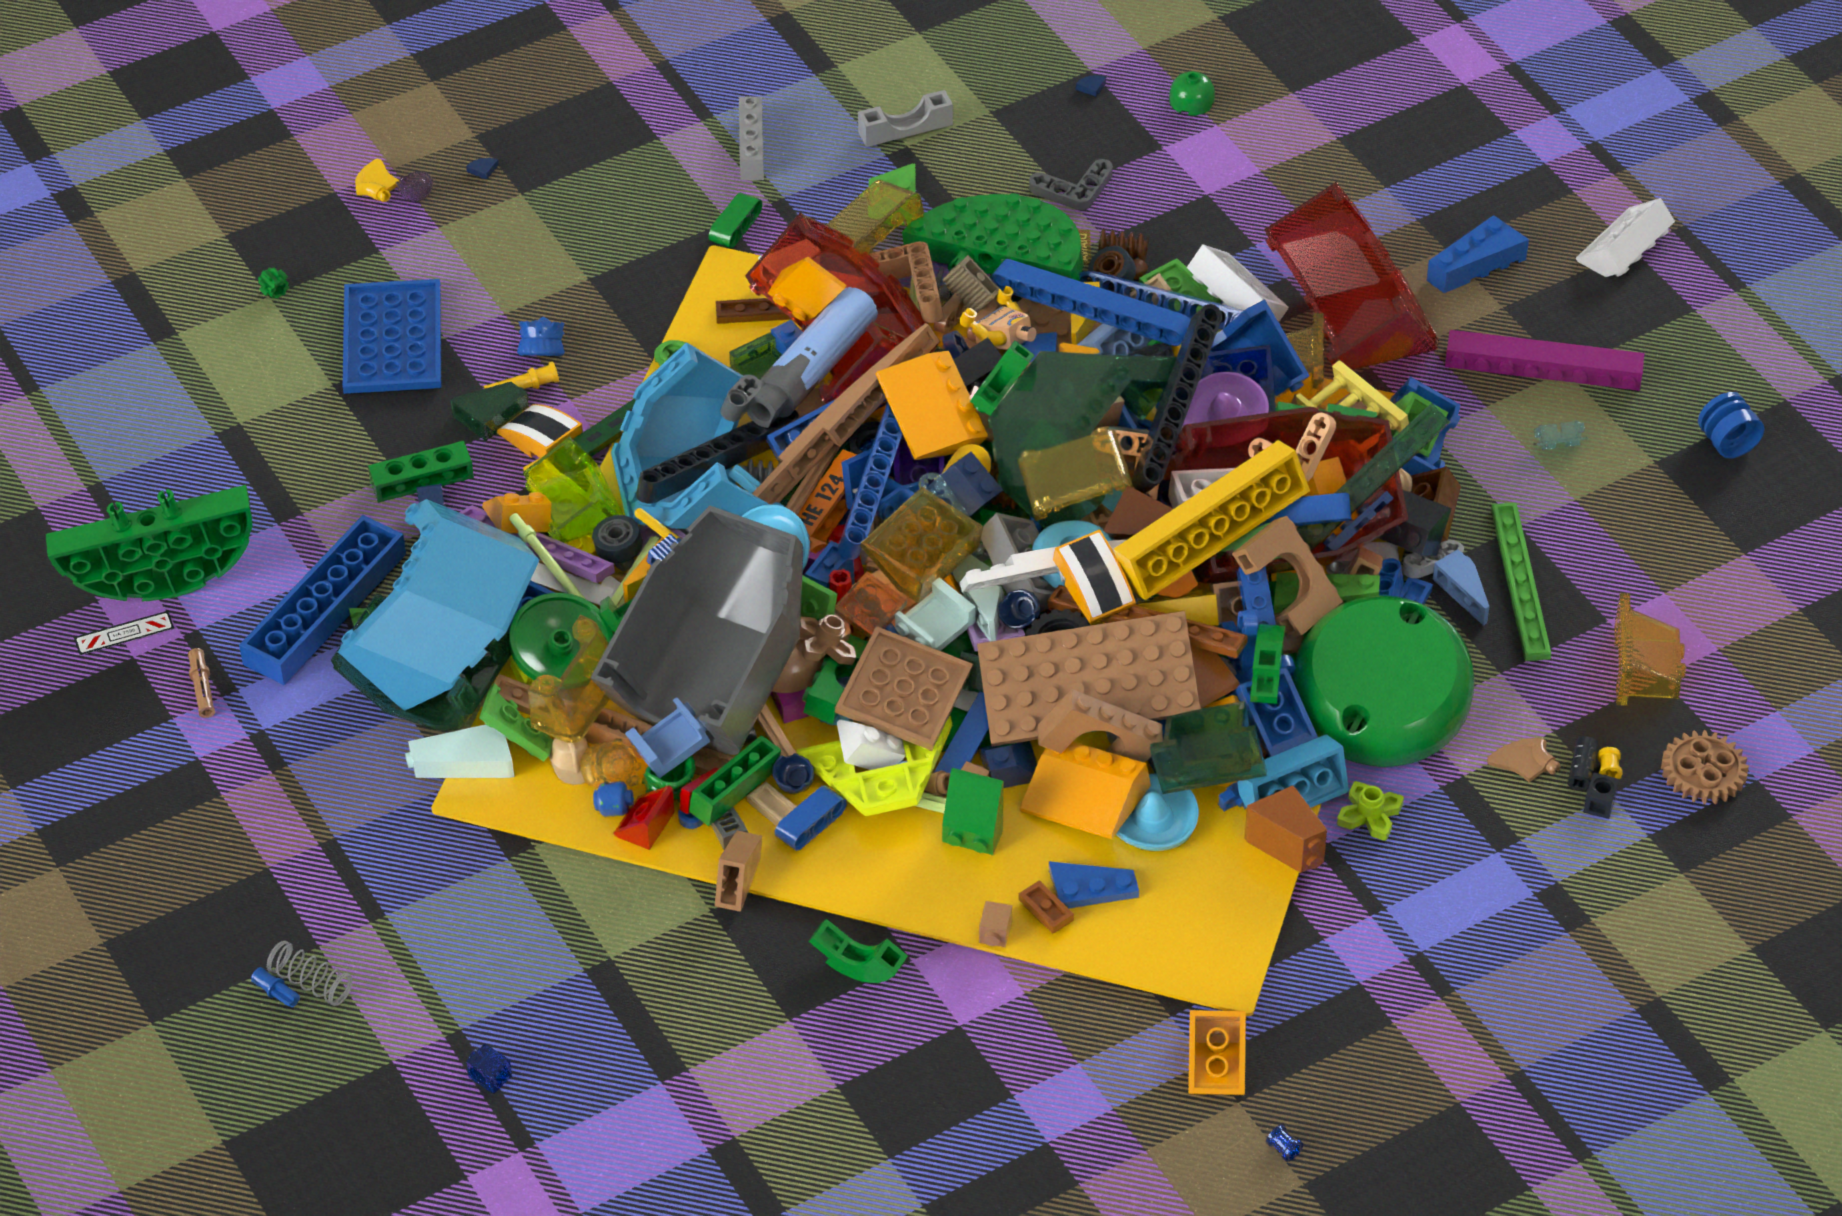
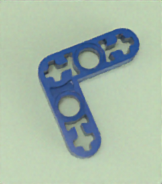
M1251 609L1239 611L1237 627L1233 621L1219 622L1218 628L1248 636V643L1237 658L1228 656L1237 674L1253 668L1258 621L1255 611Z

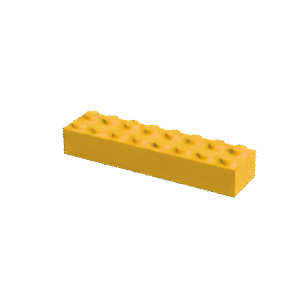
M1276 441L1115 547L1113 550L1131 590L1144 600H1147L1308 493L1310 489L1296 451L1281 441Z

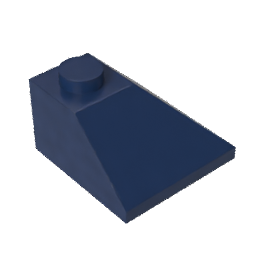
M1030 741L999 746L989 745L978 749L983 767L990 771L991 778L1004 781L1003 788L1031 782L1038 763Z

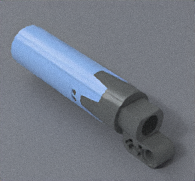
M845 288L760 380L753 375H744L727 393L720 409L721 415L726 420L734 422L741 419L747 412L751 420L767 428L777 417L790 416L877 320L878 312L872 298L858 288Z

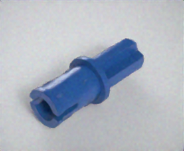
M262 967L257 968L253 972L251 982L264 989L270 998L276 997L290 1007L297 1005V1002L300 1000L299 994L287 987L283 979L272 976Z

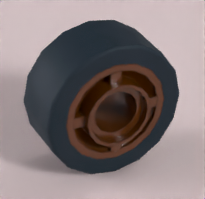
M1110 246L1099 250L1092 257L1088 271H1096L1133 281L1136 275V266L1126 250L1122 247ZM1110 282L1108 290L1114 292L1115 286Z

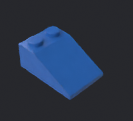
M1287 667L1280 670L1277 704L1250 702L1252 680L1239 685L1233 692V695L1238 697L1249 727L1269 757L1318 738Z

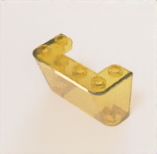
M880 179L876 180L821 229L818 235L820 250L858 277H861L863 271L860 260L863 256L874 253L873 248L879 242H882L891 231L899 227L903 221L907 227L913 220L924 217L920 194Z

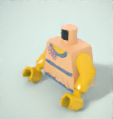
M1005 286L1004 293L999 289L996 297L998 303L1007 305V307L1002 306L977 322L974 321L977 313L973 309L967 308L966 312L962 313L960 324L964 327L972 328V332L976 335L977 344L988 337L995 348L1008 350L1014 341L1021 344L1025 341L1032 342L1036 338V329L1031 327L1029 315L1024 313L1019 305L1011 300L1013 294L1011 287Z

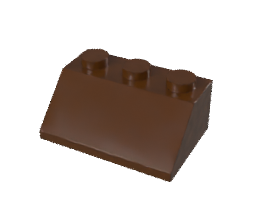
M1447 466L1411 475V493L1452 508L1441 542L1448 541L1461 485Z

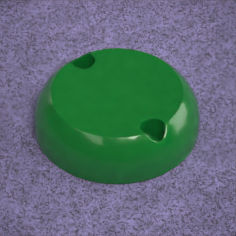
M1367 596L1349 601L1332 609L1309 629L1300 644L1294 662L1296 669L1293 673L1292 681L1317 736L1321 737L1327 734L1343 746L1346 760L1368 766L1394 767L1407 765L1423 760L1441 750L1458 734L1470 712L1474 695L1475 680L1469 650L1457 630L1433 609L1419 602L1397 596Z

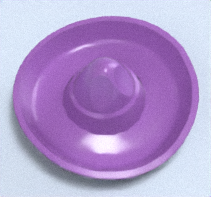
M1219 372L1208 375L1198 382L1183 427L1194 440L1205 446L1228 447L1243 443L1255 436L1264 426L1269 411L1267 396L1254 380L1242 374Z

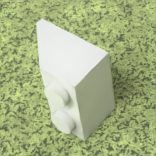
M838 720L837 727L845 763L873 770L899 764L906 756L902 739L873 727Z

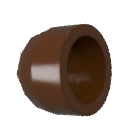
M1133 259L1136 266L1134 280H1138L1146 274L1148 265L1141 259Z

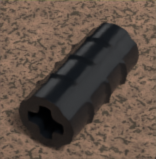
M1581 736L1576 740L1568 778V785L1573 790L1586 791L1589 788L1599 746L1598 741L1593 737Z

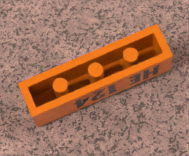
M842 450L838 457L834 459L825 475L819 480L818 485L797 516L806 526L810 537L825 542L847 512L841 462L857 454Z

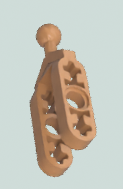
M956 293L942 307L944 316L941 320L934 322V331L944 334L949 333L960 321L962 313L966 312L967 308L964 306L963 300H960ZM995 297L982 308L974 321L977 322L1000 307H1007V305L998 303ZM969 327L967 338L976 342V335L972 332V328Z

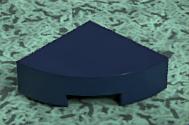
M1095 75L1082 78L1076 83V90L1096 97L1106 84V77Z
M495 158L474 160L466 166L467 173L487 180L499 166V162Z

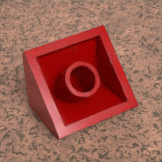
M668 785L638 796L613 834L617 838L650 850L675 813L673 788Z

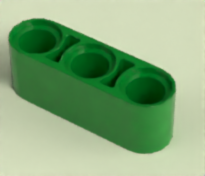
M739 192L711 226L709 240L731 249L734 248L760 215L763 206L762 200Z

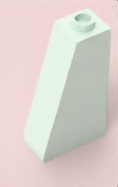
M486 724L408 741L410 752L405 753L408 769H414L416 778L514 777L513 761L506 736Z

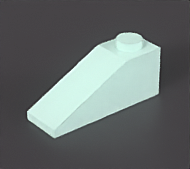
M996 585L963 592V597L976 607L977 625L990 642L996 641L1000 623L998 606L1004 600L1002 587Z

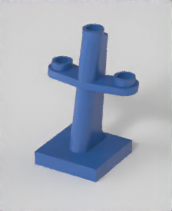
M871 449L841 462L847 509L851 510L856 495L853 493V489L859 486ZM888 477L876 511L877 516L883 520H888L895 515L899 508L921 518L933 515L935 504L928 501L932 496L926 490L929 484L919 481L901 485Z

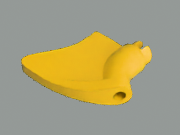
M375 159L367 164L355 179L357 196H370L381 202H387L391 197L390 191L400 185V180L386 170L381 159Z

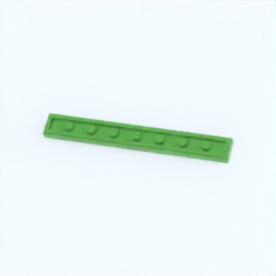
M1517 503L1492 504L1491 513L1525 661L1550 660L1551 649Z

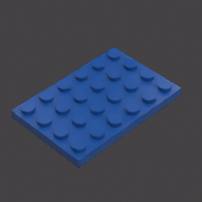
M440 279L344 284L343 393L441 388Z

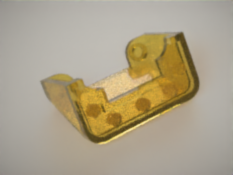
M1109 426L1101 427L1094 430L1095 434L1038 452L1032 449L1021 453V458L1017 462L1036 520L1048 517L1047 513L1051 512L1052 508L1057 512L1060 511L1059 508L1107 493L1112 495L1114 494L1113 489L1115 491L1121 490V493H1123L1127 485L1133 488L1114 429H1109Z
M583 615L578 617L572 627L573 636L580 642V650L561 678L542 675L537 677L528 689L531 727L567 743H576L582 740L610 700L591 679L609 643L597 623Z

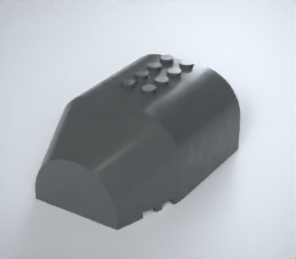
M709 505L687 528L689 533L678 544L674 541L670 546V553L662 561L658 558L651 565L594 670L591 679L615 704L651 726L656 725L677 709L673 702L676 697L683 704L688 702L696 713L694 718L697 719L699 717L701 723L708 729L705 733L710 742L704 747L724 754L737 755L800 639L803 545L796 535Z

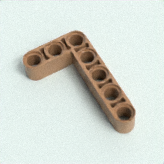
M915 242L870 253L861 258L860 263L867 284L876 285L912 276L922 320L926 323H934L943 318L944 313L927 243Z

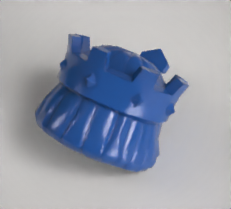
M544 316L531 322H519V333L521 334V340L517 349L519 355L559 357L564 355L565 351L561 339L565 334L563 332L565 323L551 322Z

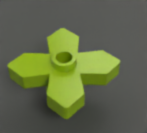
M1354 781L1349 791V800L1353 805L1341 808L1337 817V825L1352 830L1366 824L1371 837L1386 841L1392 830V822L1388 817L1400 813L1404 796L1393 792L1383 794L1382 790L1376 786Z

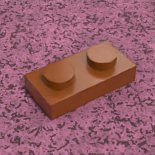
M1040 880L1019 893L1018 900L1052 934L1074 921V913Z

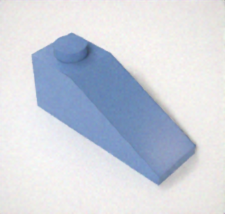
M1457 549L1435 562L1433 580L1482 625H1485L1488 620L1489 604L1473 561Z

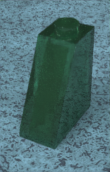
M510 381L452 398V415L476 435L487 441L497 434L499 428L529 407V397L522 387H518Z

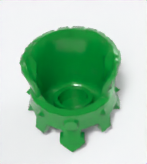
M691 755L661 778L656 776L648 766L642 778V784H645L647 789L645 793L670 785L673 788L674 800L677 799L680 803V792L686 784L692 782L691 780L696 771L694 757Z

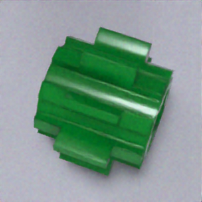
M270 267L261 272V276L258 277V283L261 285L259 290L265 296L270 295L272 298L277 299L286 294L285 292L289 289V283L286 281L288 276L282 270L277 271L275 268Z

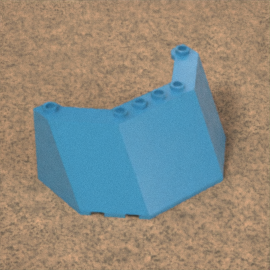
M687 342L636 388L633 398L636 400L632 411H627L620 428L623 431L619 443H614L611 450L625 516L631 517L640 525L646 524L635 516V510L638 508H642L667 528L687 529L709 505L739 516L753 508L770 505L737 486L735 480L729 476L732 467L725 470V467L718 462L690 487L656 503L646 504L636 498L639 476L642 471L737 428L739 420L734 422L726 420L721 415L720 409L729 390L743 375ZM775 502V503L771 504V505L783 506L782 504H780V503H778V502Z
M428 499L418 504H411L405 511V522L409 525L415 524L420 530L421 535L412 546V553L409 559L402 566L403 572L393 584V592L354 631L351 629L344 634L341 640L343 643L338 651L340 655L404 711L455 687L461 680L459 674L468 665L473 668L487 653L484 648L494 638L497 641L502 638L539 563V558L534 555L532 550L519 537Z

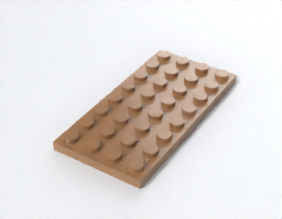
M1185 611L977 644L992 746L1037 740L1038 724L1071 689L1153 721L1201 714Z

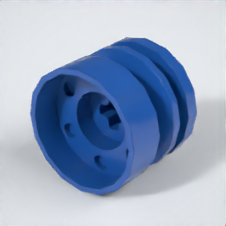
M1727 392L1713 398L1704 406L1698 417L1699 427L1712 441L1713 446L1720 455L1725 458H1736L1751 451L1759 443L1765 430L1762 421L1737 392Z

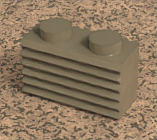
M968 255L943 278L947 288L951 292L956 293L960 300H963L966 308H971L976 313L992 301L1000 289Z

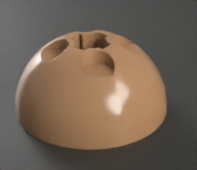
M801 635L772 690L773 692L793 693L804 690L808 686H812L817 670L822 671L821 666L824 657L820 661L804 659L802 647L807 639Z

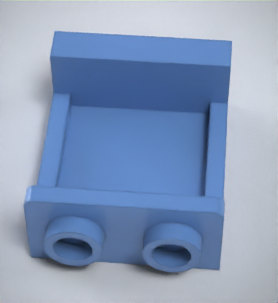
M677 697L673 700L677 709L641 736L634 727L625 733L634 749L659 778L710 742L705 733L708 729L701 723L699 717L697 719L694 718L696 713L688 702L683 704Z

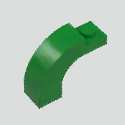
M1014 341L971 398L970 402L974 404V407L979 412L990 416L1035 355L1017 341Z
M827 919L820 924L809 940L814 947L828 957L825 963L843 975L867 983H881L889 980L897 973L908 956L888 939H885L876 946L860 944L848 937Z

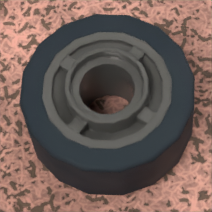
M613 515L600 521L593 529L592 539L597 555L611 563L629 561L637 556L642 548L643 540L638 523L631 517Z

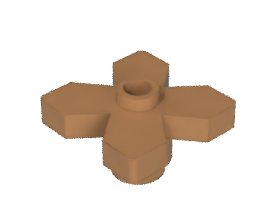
M827 615L820 623L815 618L801 616L800 635L807 639L802 647L804 659L820 661L828 654L839 664L853 665L856 658L855 648L846 642L851 634L849 623L843 622L836 615Z

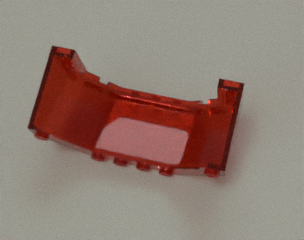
M1335 182L1264 229L1268 236V239L1265 240L1272 252L1278 251L1306 295L1303 296L1306 304L1310 309L1313 307L1315 310L1312 312L1314 319L1319 325H1323L1320 329L1327 341L1331 340L1332 342L1327 347L1329 351L1326 354L1328 360L1332 365L1340 360L1351 370L1438 349L1439 338L1404 275L1389 257L1390 254L1381 240L1377 239L1371 230L1372 227L1340 185Z
M799 213L747 272L745 277L750 283L749 288L757 295L762 294L797 323L804 332L820 313L808 321L799 320L792 315L790 309L775 303L773 297L768 294V291L783 269L809 257L846 284L845 288H858L872 298L878 312L877 320L870 323L866 328L867 331L830 370L832 377L829 384H823L819 388L820 398L827 404L837 399L871 367L926 322L922 320L921 312L900 281L892 274L886 276L878 269L881 264L866 251L861 254L852 246L855 243L854 240L834 228ZM940 341L937 343V345H936L929 353H934V352H935V350H936L938 344L940 343Z

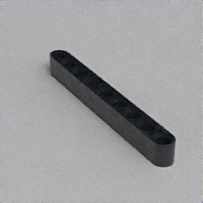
M1205 305L1190 320L1132 476L1134 489L1141 493H1148L1164 478L1222 320V313L1216 305Z
M794 410L788 417H777L768 428L751 421L642 471L639 476L636 498L646 504L656 503L690 487L717 462L727 470L770 450L771 448L766 441L767 435L797 420L799 413Z

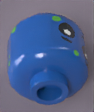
M623 781L601 783L598 790H594L593 794L595 810L599 811L604 817L623 816L627 814L629 806L634 804L633 791L628 790Z

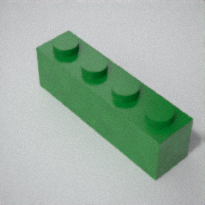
M762 735L692 791L689 812L707 826L713 824L773 774V765L778 757H780L781 749Z

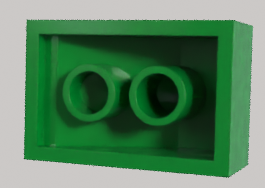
M952 768L942 823V842L952 846L971 849L978 853L993 855L1003 832L1004 781Z

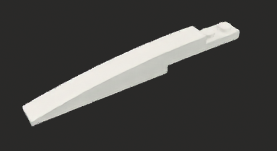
M1126 540L1108 541L1113 550ZM1056 547L1013 554L1005 564L994 565L990 570H970L966 572V575L960 581V587L963 593L1058 572L1062 582L1066 579L1053 561Z

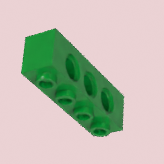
M464 441L368 465L370 483L378 503L417 493V487L435 484L445 486L474 478L472 460Z

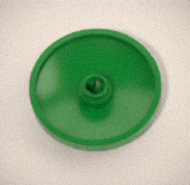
M549 593L533 598L518 610L510 627L509 648L516 665L532 680L554 688H573L592 681L591 676L609 645L613 633L600 614V609L593 603L573 594Z

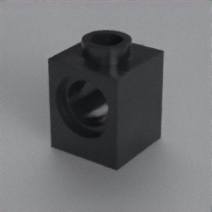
M1593 773L1586 794L1583 813L1609 819L1617 796L1619 779Z

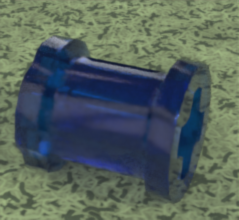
M1281 1124L1270 1132L1266 1138V1144L1270 1147L1274 1146L1283 1155V1159L1286 1162H1290L1301 1152L1303 1142L1295 1140L1286 1132L1287 1128Z

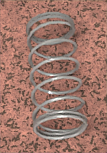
M281 941L272 949L267 960V970L270 973H277L280 978L288 977L291 984H300L304 991L312 990L313 995L316 997L324 996L325 1001L333 1006H338L347 998L353 982L350 974L343 973L340 975V969H334L326 980L324 994L318 995L315 993L314 988L322 982L327 974L328 963L324 962L318 967L313 977L312 987L305 988L302 982L310 976L315 968L316 957L311 956L306 961L301 971L300 981L293 982L290 976L302 964L304 950H299L294 955L289 965L288 975L282 976L279 974V971L282 970L289 960L293 946L287 941ZM286 944L278 956L276 969L271 970L274 955L281 946ZM286 949V954H285V956H284V959L282 960L281 964L279 965V961H280V958H281V956H282V953H283L284 950ZM302 952L298 966L290 973L294 959ZM314 958L310 972L302 979L308 962ZM325 964L326 969L322 978L314 985L319 970ZM335 971H338L336 980L330 989L326 991L331 976ZM348 977L345 991L339 998L333 1001L336 987L343 978Z

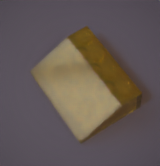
M921 487L864 539L860 547L898 591L919 604L932 591V583L940 577L944 580L979 547L983 526L927 489Z

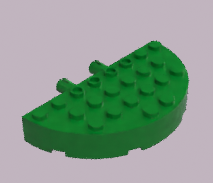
M1015 193L956 198L954 201L935 207L919 216L902 231L904 245L915 242L927 243L931 261L948 264L949 271L968 255L985 273L991 274L990 279L1005 259H1011L1080 281V273L1084 265L1081 238L1074 222L1064 212L1038 198L1020 196Z
M242 485L177 502L173 491L166 489L168 497L165 496L163 490L157 495L161 506L129 514L125 513L122 503L115 502L117 510L114 504L111 503L107 507V512L110 515L108 519L46 534L48 558L62 576L66 575L73 580L75 586L89 593L109 599L127 601V597L142 598V602L174 598L205 587L206 582L215 576L217 578L222 577L238 562L245 552L252 530V514L247 486Z

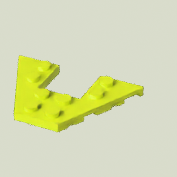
M949 716L932 751L902 739L907 762L860 773L855 772L854 765L844 762L840 740L797 749L796 751L799 756L801 755L810 761L816 775L864 816H870L918 805L952 728L951 716Z

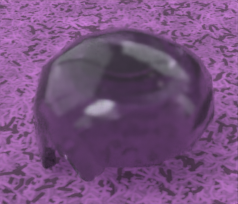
M417 171L407 176L402 175L400 184L397 181L396 185L404 199L415 202L423 200L431 193L434 181L428 173Z

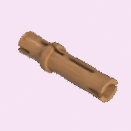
M195 648L188 652L191 668L189 670V677L194 684L199 716L209 718L215 714L208 679L210 670L205 663L204 651Z

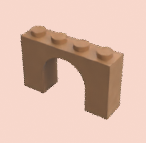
M1288 516L1273 520L1232 553L1245 575L1261 570L1276 557L1285 559L1296 570L1299 578L1298 595L1292 604L1275 617L1278 625L1285 626V636L1287 639L1302 636L1320 618L1343 602L1338 595V590L1331 584L1324 573L1323 567L1316 561L1310 552V547L1303 541L1297 532L1295 524Z
M1073 689L1038 724V745L1062 753L1078 736L1090 731H1107L1117 735L1118 738L1106 751L1144 763L1163 745L1162 724Z

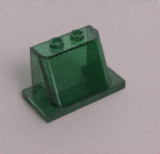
M1245 701L1167 716L1164 741L1150 744V752L1162 794L1267 776V768L1255 725L1249 726Z

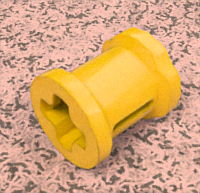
M1605 747L1599 750L1597 754V759L1601 766L1599 774L1620 779L1623 774L1621 767H1619L1620 751L1614 747Z

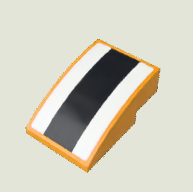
M541 404L531 405L497 430V434L532 458L536 455L541 458L544 456L549 461L553 460L554 451L583 433L582 423L558 409Z
M1100 529L1055 548L1053 561L1066 579L1064 585L1090 624L1136 604L1122 567Z

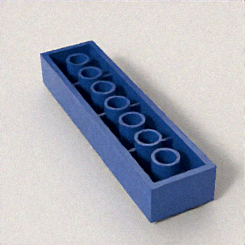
M362 515L239 644L243 665L285 685L350 615L349 608H357L406 555L404 534Z

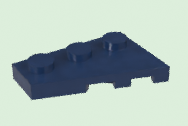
M1388 491L1381 495L1371 506L1368 502L1365 503L1356 512L1359 516L1354 521L1351 518V520L1346 521L1339 527L1342 532L1338 536L1332 533L1323 542L1326 547L1319 554L1325 561L1393 499Z

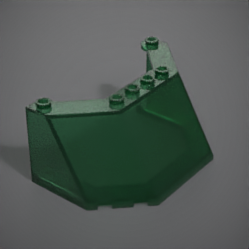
M1039 352L988 417L989 429H992L994 441H992L994 461L998 463L999 475H997V480L1003 491L1044 529L1057 522L1079 521L1096 510L1104 500L1106 492L1098 479L1091 432L1119 395L1124 400V405L1140 420L1146 418L1153 407L1161 401L1177 357L1107 352Z

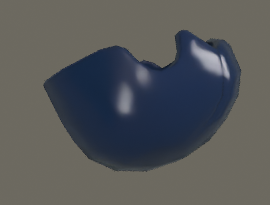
M1026 589L1008 592L1005 599L999 603V618L1004 625L1013 629L1029 627L1035 619L1037 620L1040 614L1041 606L1039 599L1033 592Z
M796 753L786 757L780 756L773 765V778L778 787L784 792L797 794L807 790L814 781V768L807 758Z

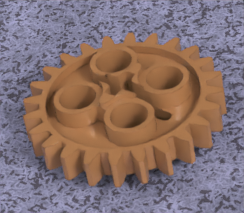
M1706 730L1703 731L1702 736H1699L1696 731L1692 732V737L1683 733L1682 739L1680 740L1675 737L1673 744L1668 743L1667 750L1663 753L1661 769H1663L1662 777L1667 778V786L1674 785V793L1683 791L1682 798L1690 795L1692 796V802L1701 798L1703 804L1707 803V799H1711L1714 804H1717L1719 797L1726 802L1728 794L1735 797L1737 790L1742 791L1743 784L1746 783L1749 768L1746 765L1747 757L1742 756V749L1735 750L1736 742L1726 743L1727 736L1718 739L1717 732L1711 737L1708 736Z

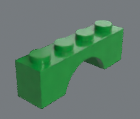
M851 634L846 642L855 648L856 658L853 665L839 664L832 657L826 655L821 666L822 671L817 670L812 681L813 686H808L803 695L802 701L806 702L803 713L831 724L835 721L838 715L835 713V707L845 689L837 680L843 677H851L868 641Z

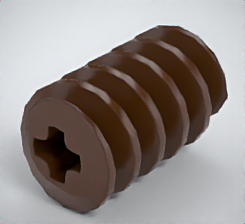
M1102 228L1098 251L1105 247L1118 246L1126 250L1132 259L1139 257V259L1145 262L1149 236L1145 241L1143 234L1140 233L1138 238L1134 239L1133 232H1130L1128 238H1125L1124 231L1121 230L1119 236L1116 237L1114 229L1111 230L1109 235H1106L1105 228Z

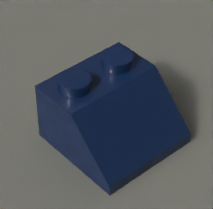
M969 452L951 465L926 488L957 528L992 504L1003 491L972 452Z

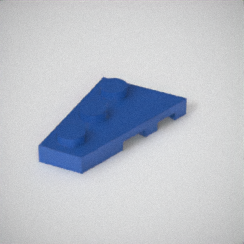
M1049 861V872L1056 897L1068 909L1139 898V888L1134 870Z

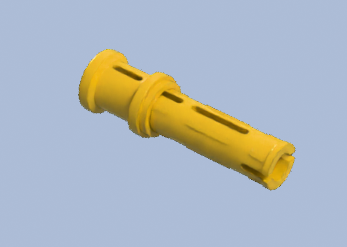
M552 361L544 367L537 369L529 368L525 374L484 385V390H486L485 394L489 401L529 387L538 389L540 385L553 381L558 383L559 377L555 364Z

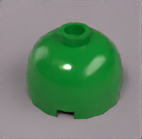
M1188 71L1178 75L1172 82L1169 102L1175 111L1181 113V110L1188 112V115L1195 116L1204 114L1212 108V104L1215 101V89L1212 81L1205 74Z

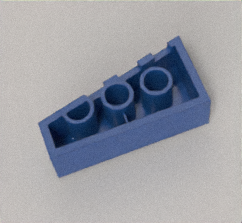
M1493 215L1429 260L1427 282L1441 292L1446 293L1470 283L1472 278H1483L1488 276L1492 270L1497 268L1503 270L1509 267L1510 263L1514 261L1519 263L1525 261L1529 239Z

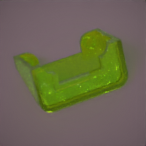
M570 436L523 472L527 480L525 486L530 493H542L552 503V521L549 523L550 529L548 530L552 539L567 543L593 534V529L596 525L607 517L624 515L597 463Z

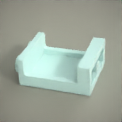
M940 577L932 583L931 594L906 614L900 611L895 613V629L900 636L907 637L939 651L976 622V607Z

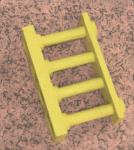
M1339 360L1332 366L1334 381L1309 401L1300 393L1297 394V405L1317 408L1339 388H1345L1350 392V395L1338 405L1351 407L1356 402H1362L1367 406L1365 410L1377 412V416L1381 417L1385 422L1361 442L1354 437L1335 440L1348 451L1354 460L1357 461L1359 459L1362 463L1368 465L1370 461L1367 449L1390 430L1396 429L1402 435L1410 430L1408 415Z

